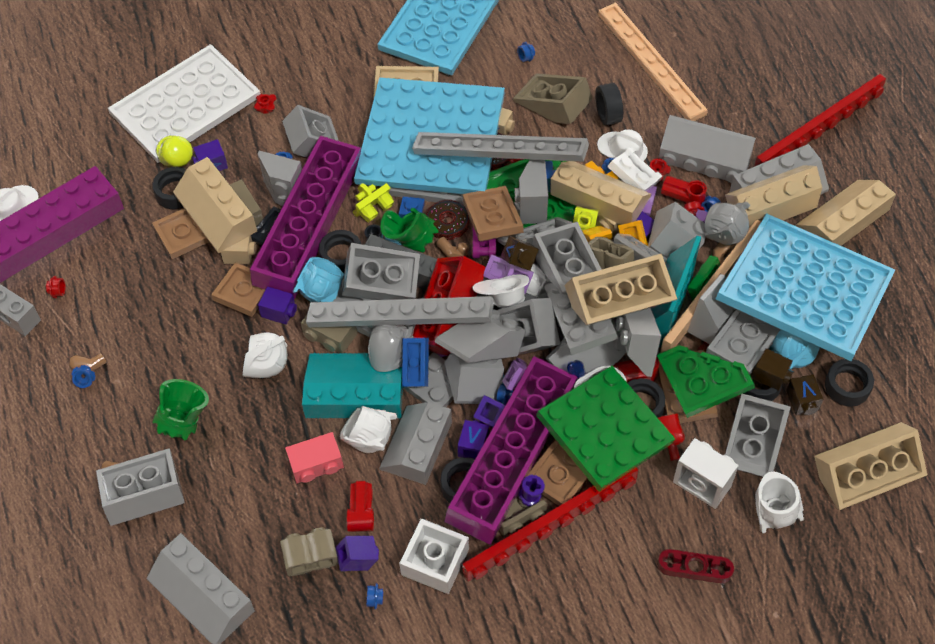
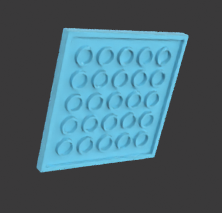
M379 77L354 177L355 184L363 183L365 185L383 186L387 183L393 188L456 194L487 190L492 158L414 154L412 147L419 132L497 135L505 88Z
M766 213L720 288L716 300L852 361L895 269Z

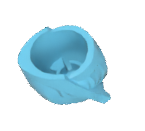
M312 257L301 271L293 293L299 290L303 297L311 302H333L338 294L344 274L331 261L320 257Z
M782 329L779 330L773 344L769 347V350L793 360L790 369L808 366L816 358L820 347Z

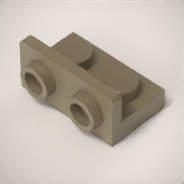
M518 493L499 528L503 538L512 535L527 524L547 513V503L545 500H540L539 503L532 507L522 504Z

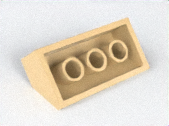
M208 157L187 168L173 193L218 253L257 232L253 214Z
M574 161L561 162L551 177V195L582 208L599 210L598 215L621 225L636 221L651 197L649 192Z
M803 165L725 194L727 203L730 204L744 202L750 204V207L745 210L748 215L750 228L755 221L759 220L762 222L766 213L780 220H786L817 208L822 184L817 166Z
M857 180L795 226L842 246L888 212L896 194L880 180Z
M662 254L576 276L564 285L572 309L586 325L677 300Z
M902 422L814 456L819 478L839 510L927 476L918 430Z

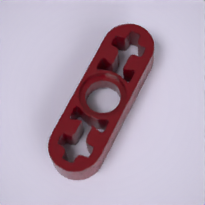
M667 549L660 554L658 559V569L667 576L723 584L730 581L734 573V565L726 557ZM667 558H672L674 563L672 567L667 566ZM682 559H685L684 566H683V570H682V569H680V567H681V561H682ZM691 561H699L703 566V570L693 572L688 564ZM708 563H711V566H710V569H711V570H710V573L708 574V573H706V571H707V569H708ZM719 565L724 566V575L719 574L720 572L717 570Z

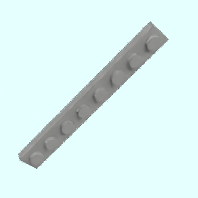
M419 132L412 149L414 154L584 162L589 143L587 138Z
M492 296L310 302L306 324L308 327L485 323L491 322L494 301Z

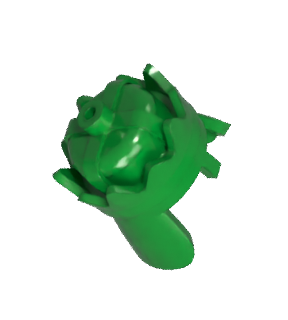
M411 208V212L403 218L394 211H386L380 224L382 234L386 238L397 241L409 249L424 253L425 247L433 242V233L439 232L433 224L435 221L425 214L418 212L415 208Z
M182 379L164 381L160 386V405L154 415L153 424L157 423L158 434L163 433L165 436L168 435L172 438L180 437L185 441L191 432L193 434L196 433L198 416L207 406L209 396L202 387L193 382Z

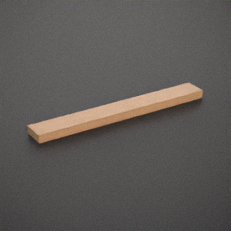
M616 3L599 10L598 16L685 119L696 121L707 115L708 110Z
M757 220L752 224L746 237L735 246L665 336L660 350L661 353L678 345L688 331L699 298L720 274H723L727 279L761 221Z

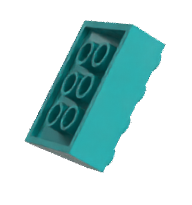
M695 236L671 253L665 263L677 300L650 307L661 334L660 348L663 339L676 323L688 290L687 287L692 280L701 236Z
M310 353L302 398L305 418H350L353 412L362 406L386 410V412L396 413L397 418H402V367L387 372L377 371L371 366L368 353Z

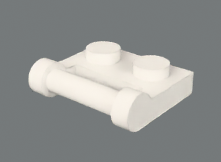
M631 147L608 165V168L625 183L646 192L663 177L659 172H655L642 161Z

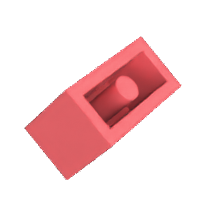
M333 432L285 447L296 483L310 482L318 476L334 474L339 469L344 468Z

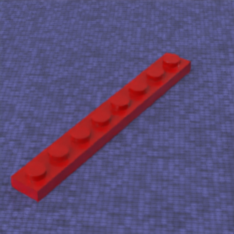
M879 74L757 156L754 167L803 147L813 139H818L824 131L834 128L840 120L849 118L855 110L865 107L871 99L878 98L884 91L883 87L886 78Z
M637 467L600 492L594 486L590 487L462 564L463 575L468 582L474 578L476 580L482 578L493 566L505 564L513 554L525 552L531 547L533 542L538 539L545 540L553 533V530L560 526L564 528L571 524L576 516L581 513L582 515L588 514L595 508L596 504L601 501L608 502L621 489L627 490L636 483Z

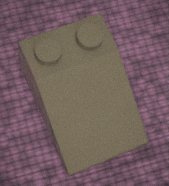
M535 74L513 99L514 102L553 122L571 124L590 103L593 96L586 77Z

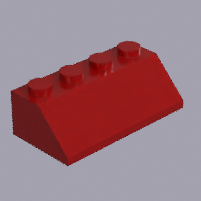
M465 256L437 258L424 299L476 297L477 293L473 291V285L483 281L486 267ZM458 323L416 324L412 336H414L413 338H429L430 352L450 355L451 352L435 343L436 337Z

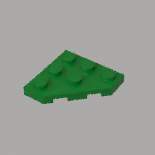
M681 345L657 355L687 418L755 388L743 363L736 361L732 363L712 354L691 351Z

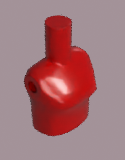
M671 414L659 417L658 419L675 438L674 442L668 446L670 460H679L680 456L677 445L685 440L679 415Z

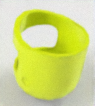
M169 135L158 142L156 154L163 165L167 167H182L191 160L193 148L186 138Z

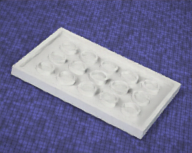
M210 44L110 106L108 110L111 116L159 163L156 147L162 138L176 135L184 137L191 142L255 101L256 96L261 93L258 88Z

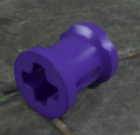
M529 475L524 478L522 488L519 491V499L522 504L532 507L540 502L541 494L545 488L544 481L537 475Z

